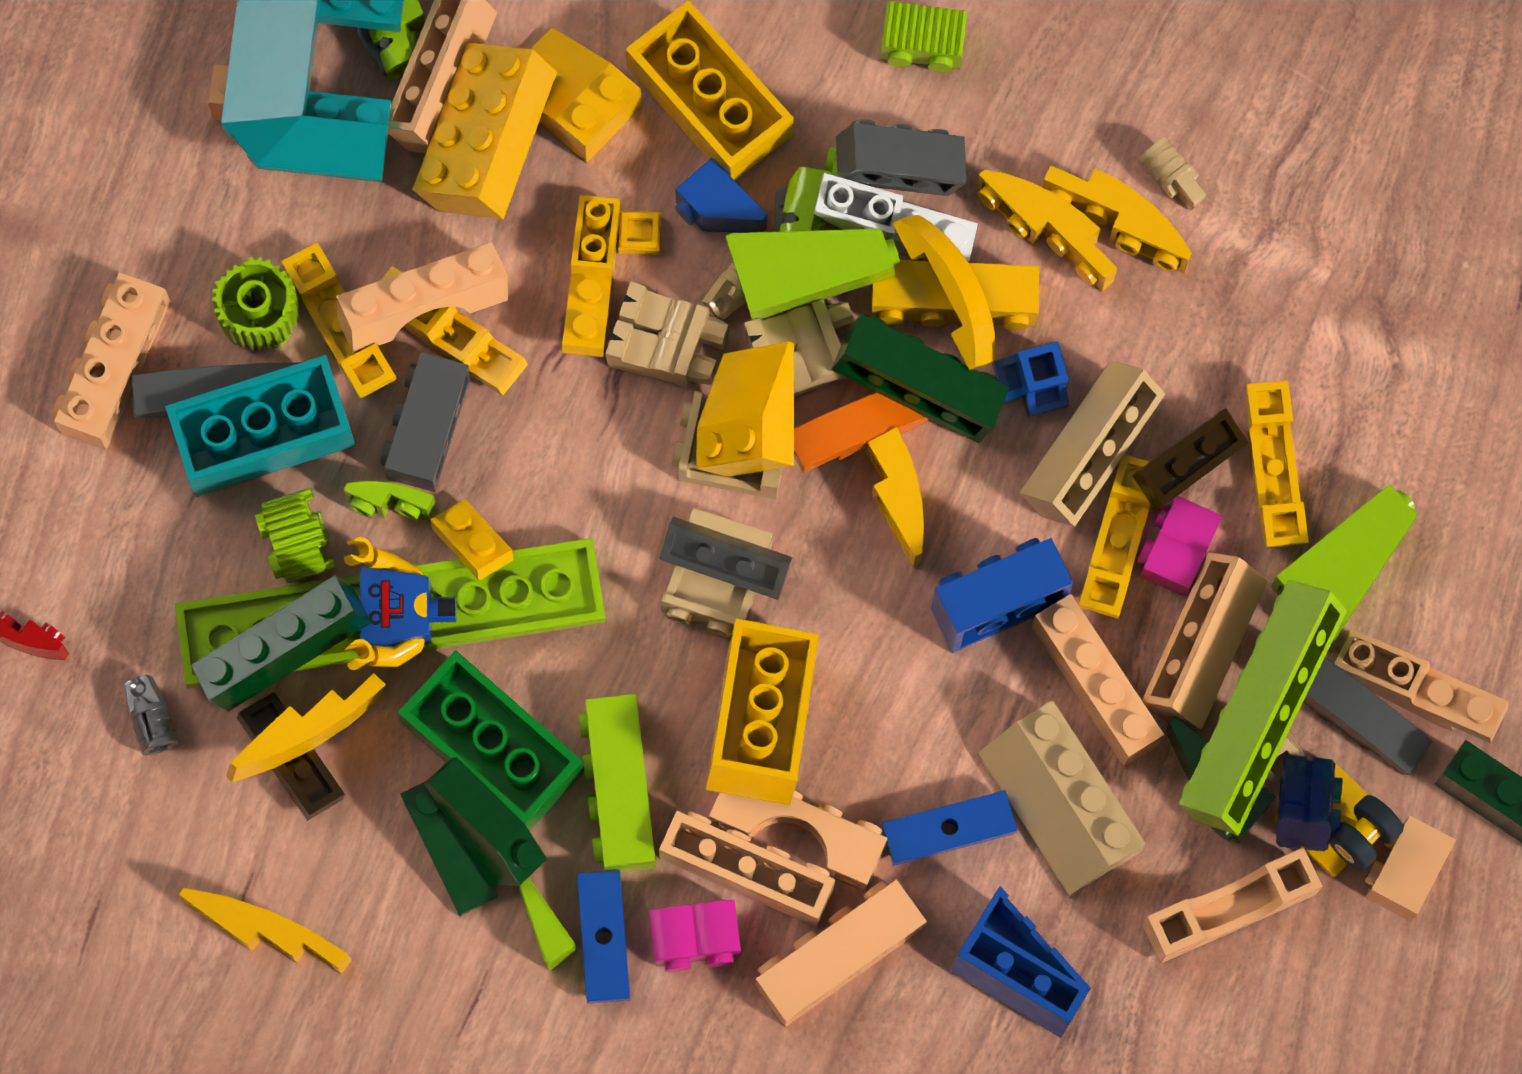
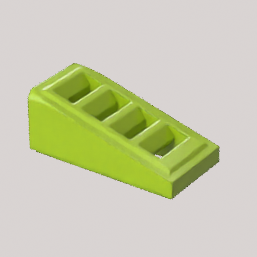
M528 877L519 886V890L545 965L550 971L574 955L577 948L572 938Z

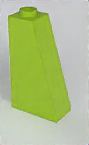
M882 229L750 232L725 235L752 320L757 318L761 320L821 299L833 297L895 277L893 264L900 262L893 238L885 240Z
M1389 484L1278 574L1271 588L1279 596L1287 581L1291 580L1331 591L1347 610L1332 641L1333 644L1418 515L1414 511L1415 505L1405 492L1402 490L1396 491Z

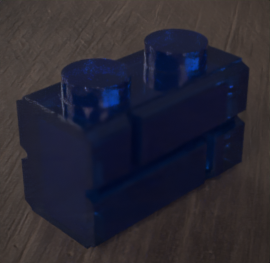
M1288 754L1283 758L1276 843L1279 847L1298 849L1300 846H1303L1305 850L1323 852L1328 849L1330 833L1340 828L1341 810L1333 809V803L1340 804L1343 778L1335 777V763L1333 759L1313 757L1311 760H1308L1306 756Z

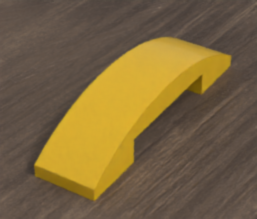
M920 215L898 219L892 223L911 260L927 257L963 326L950 334L969 370L983 367L996 361L995 332L989 306L975 273L960 250L939 228Z
M318 242L282 260L281 263L288 277L292 279L301 301L358 397L361 399L396 380L394 372L377 343L353 354L338 321L336 296L345 293Z
M1286 380L1247 384L1246 404L1250 455L1256 501L1266 548L1307 545L1309 540L1304 502L1300 500L1291 429L1293 414L1289 382Z
M1126 454L1119 461L1078 604L1080 608L1119 619L1151 506L1132 475L1150 461Z

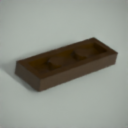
M1225 408L1134 473L1132 477L1154 510L1165 506L1249 442Z
M272 692L238 712L237 719L253 741L286 708L276 693ZM314 749L272 769L307 821L342 801L345 793Z

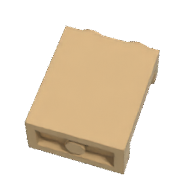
M695 391L692 403H684L680 426L687 428L684 442L676 441L672 458V466L678 467V480L777 499L783 468L733 477L696 469L697 425L707 400L703 398L702 392Z
M692 509L688 522L771 550L773 533L700 509ZM675 565L666 594L664 593L661 599V611L666 612V617L674 622L690 625L691 621L706 625V630L714 635L730 638L735 619L747 620L756 592Z

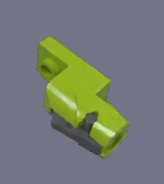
M404 0L400 32L366 28L357 29L358 37L373 58V61L381 73L387 76L390 81L402 79L418 40L417 32L422 31L425 19L419 1Z
M829 147L825 170L799 167L789 181L788 187L775 193L774 232L824 230L826 224L835 226L813 213L823 174L827 173L838 177L836 147Z

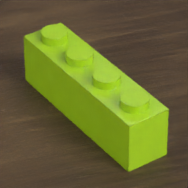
M636 694L585 699L586 712L578 713L581 738H589L591 754H583L585 778L586 780L594 779L596 795L588 796L590 822L599 821L601 837L592 838L595 864L604 863L605 871L620 870V873L656 869Z

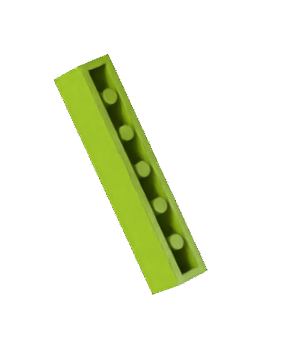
M1288 580L1282 593L1276 598L1273 612L1264 630L1256 639L1255 649L1246 667L1238 676L1237 685L1228 704L1220 713L1219 722L1211 739L1202 749L1200 761L1191 779L1183 788L1179 805L1196 822L1239 836L1347 613L1346 608L1331 591Z

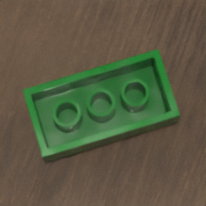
M457 650L448 657L398 711L401 723L446 763L451 758L457 757L527 826L529 831L584 773L583 761Z

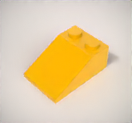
M552 27L531 48L557 71L539 122L583 161L588 163L642 107L641 88L613 64Z
M787 341L723 354L697 425L696 469L733 477L794 466V343Z

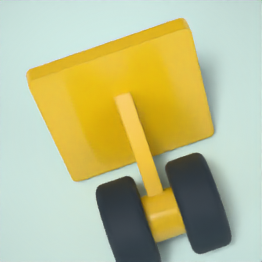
M1332 760L1328 761L1273 817L1274 822L1301 848L1304 847L1306 853L1331 877H1336L1348 864L1359 871L1366 870L1377 858L1372 844L1377 839L1383 843L1391 844L1403 832V825L1397 815L1381 800L1366 793Z

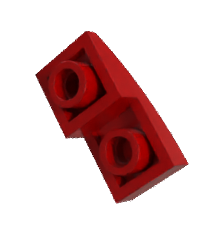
M4 611L0 612L1 643L36 657L53 660H65L68 657L69 652L62 644L65 637L47 622L40 627L32 620H29L22 630L18 632L22 626Z

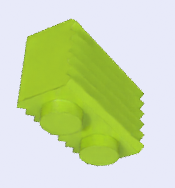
M887 1L880 59L888 60V64L899 68L910 67L912 63L928 65L931 71L938 73L951 72L952 68L960 69L968 12L965 10L959 11L957 9L951 10L949 8L943 9L941 7L935 8L933 6L927 7L925 5L919 6L917 4L911 5L909 3L903 4L901 2Z

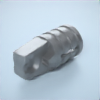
M145 674L125 683L129 715L131 721H133V728L137 734L136 737L141 746L142 755L158 754L177 746L179 741L175 735L174 726L171 723L172 719L168 713L167 704L153 676Z

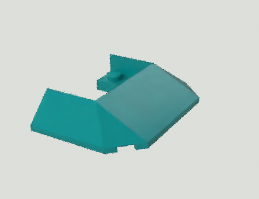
M237 0L221 127L231 139L234 138L257 169L382 182L391 100L310 91L318 23L400 32L404 0Z

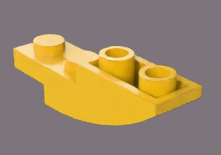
M1050 166L1042 187L1084 212L1091 221L1102 225L1106 223L1113 225L1109 241L1114 242L1119 250L1130 255H1137L1139 253L1152 259L1157 267L1165 271L1174 272L1177 270L1182 273L1185 272L1192 252L1169 220L1138 192L1096 168L1089 181H1085L1054 166Z
M986 169L979 174L976 188L978 190V197L987 208L992 211L997 209L1007 219L1006 224L1015 236L1020 239L1025 237L1034 245L1045 235L1049 247L1058 256H1066L1076 266L1075 271L1078 276L1089 286L1094 284L1100 291H1104L1114 282L1118 268L1094 245L1097 243L1100 228L1084 213L1056 194L1027 180Z
M579 196L562 353L604 357L611 309L621 199Z

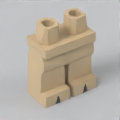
M630 281L619 313L620 320L616 322L605 353L608 367L675 383L677 386L688 388L690 381L711 385L718 365L717 360L699 355L702 344L723 349L729 334V324L710 317L708 307L698 304L696 306L680 299H672L648 291L646 286Z
M824 299L812 302V305L798 307L761 321L760 318L744 322L745 336L750 349L787 341L794 343V398L827 386L835 381L839 382L848 379L831 370L842 344L839 342L836 332L849 328L854 322L848 302L826 306Z

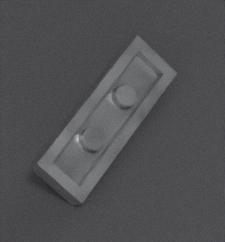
M674 516L669 523L659 557L662 561L779 600L793 558Z

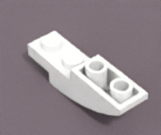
M827 173L823 174L813 214L843 230L882 229L885 240L893 238L897 251L907 255L909 254L892 223L898 219L920 215L939 228L969 262L978 223L903 202V196Z

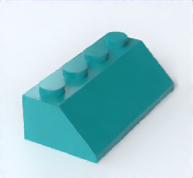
M326 355L165 406L188 481L195 497L356 446Z

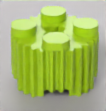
M251 256L249 261H241V266L234 264V270L227 269V276H221L220 281H215L216 289H212L214 312L223 333L235 345L240 343L243 349L249 346L251 351H254L255 347H258L260 351H263L265 346L269 350L280 348L288 342L289 334L292 335L294 333L292 327H297L296 319L300 318L298 311L300 310L296 289L292 279L288 278L287 272L285 270L281 272L278 265L274 267L271 259H267L264 262L262 257L254 260L253 256ZM256 300H263L261 306L250 308L249 305L255 306Z
M312 488L263 502V511L255 514L261 537L263 539L270 537L274 552H271L268 558L275 579L284 577L287 583H291L337 567L334 556L327 559L323 546L329 544L330 539L321 511L312 513L308 503L309 500L315 498Z

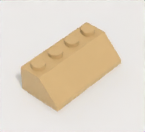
M1053 700L1017 721L978 752V756L1001 791L1006 790L1010 806L1068 897L1142 852L1146 843Z

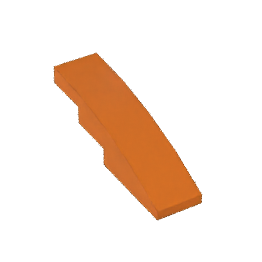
M874 393L794 428V458L804 474L835 458H838L840 461L866 448L867 442L895 427L898 428L900 434H903L931 419L879 393Z

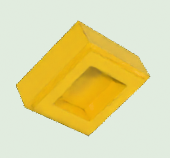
M620 210L619 254L660 255L661 212Z

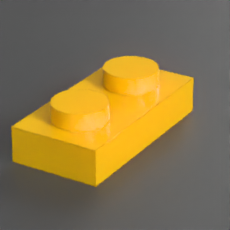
M466 499L430 519L432 530L478 580L483 579L514 560L512 549Z

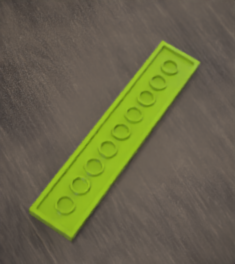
M593 538L512 550L513 561L481 580H478L459 559L416 565V567L421 569L423 575L429 577L431 597H456L457 612L456 622L432 623V643L424 645L421 652L606 623ZM360 574L340 577L341 580L354 588L360 599ZM326 580L174 603L184 680L187 689L201 687L191 666L193 663ZM360 630L293 672L347 664L353 659H358L359 656L355 651H346L344 648L354 640L360 639Z

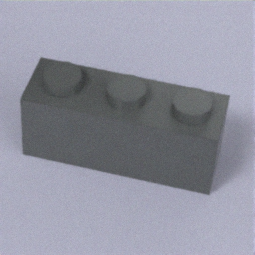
M865 119L853 121L850 126L836 136L837 175L840 178L875 188L942 196L951 195L967 183L964 136L949 135V132L944 129L912 130V127L906 124H897L890 127L875 125L874 121Z
M420 352L417 365L413 363L409 365L404 387L409 388L405 403L398 402L392 425L396 426L397 429L393 441L386 440L380 459V464L385 465L384 469L388 480L436 492L470 383L471 374L468 364Z

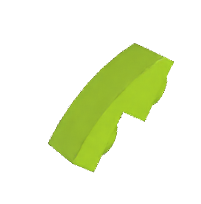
M359 481L347 483L344 488L347 502L350 503L349 507L356 513L368 518H372L373 514H376L385 519L393 504L395 505L394 510L408 519L416 521L418 517L430 521L437 508L434 495L405 485L379 481Z

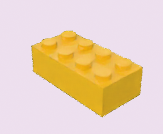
M689 0L625 49L626 67L705 157L708 160L713 158L734 181L793 136V116Z
M466 43L412 190L437 211L504 219L557 71L533 49Z
M735 619L729 642L705 790L784 805L791 804L798 780L819 634Z

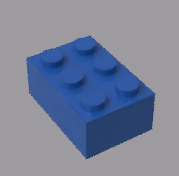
M1038 538L1030 539L1017 546L1015 549L1017 553L1003 559L1000 555L991 556L977 565L978 570L964 576L961 571L955 572L938 582L940 586L935 588L931 610L952 653L1034 618L1036 614L1070 594L1073 581L1052 538L1042 542Z

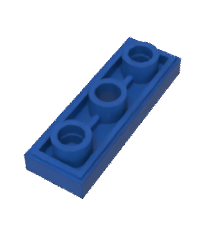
M1006 790L882 822L881 825L884 836L887 837L886 844L893 866L1017 833ZM946 823L953 824L957 832L953 835H946L943 833L941 826Z
M620 870L577 874L587 1004L630 1001ZM600 932H608L611 934L612 939L607 944H600L596 941V936Z

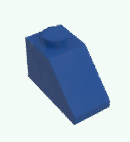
M710 158L675 189L676 211L686 223L692 225L695 222L702 231L750 233L764 232L767 229L768 215L713 158Z

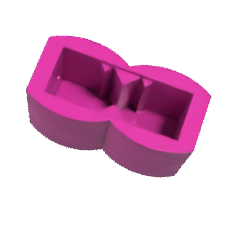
M1180 496L1175 498L1172 506L1168 504L1163 506L1154 526L1161 529L1155 542L1147 539L1137 561L1144 565L1140 576L1186 597L1223 516Z
M735 900L712 901L649 911L656 967L665 966V972L691 969L690 963L697 961H708L709 967L726 966L734 963L733 957L742 955Z

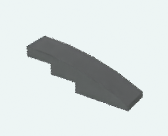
M302 362L219 365L132 375L130 377L133 417L169 418L165 408L167 405Z
M1324 658L1303 702L1325 721L1336 723L1363 748H1372L1401 775H1410L1433 741L1367 687L1333 662Z

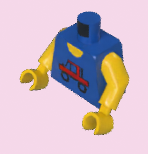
M364 537L347 541V544L356 546L359 556L347 555L344 557L345 563L354 566L364 562L366 566L360 567V601L372 622L360 630V639L354 640L344 648L346 651H355L359 656L358 659L348 662L347 666L350 670H357L366 663L374 667H399L421 653L424 645L432 643V623L456 622V597H431L429 577L423 575L420 568L393 553L372 547L369 540Z

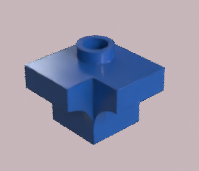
M1058 341L1019 351L1012 356L996 360L992 363L998 382L1009 387L1004 402L1023 398L1028 417L1070 406L1067 394L1069 379Z

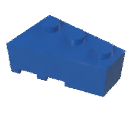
M999 886L957 954L950 971L1061 1038L1091 988L1055 947H1050L1035 930L1036 925L1028 916L1024 917L1008 899L1009 895Z

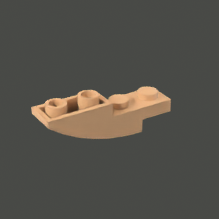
M1351 629L1334 663L1370 691L1450 731H1453L1455 727L1489 743L1492 742L1509 707V701L1430 668L1429 661L1354 629Z

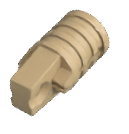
M1167 136L1163 137L1145 151L1138 161L1145 165L1147 171L1161 184V188L1170 198L1176 195L1189 210H1192L1203 202L1206 197V193L1196 182L1199 175L1190 163H1187L1185 158L1177 152L1178 150L1175 146L1171 145V141Z
M731 263L727 270L719 276L702 300L703 304L709 308V311L721 320H724L746 302L734 263Z

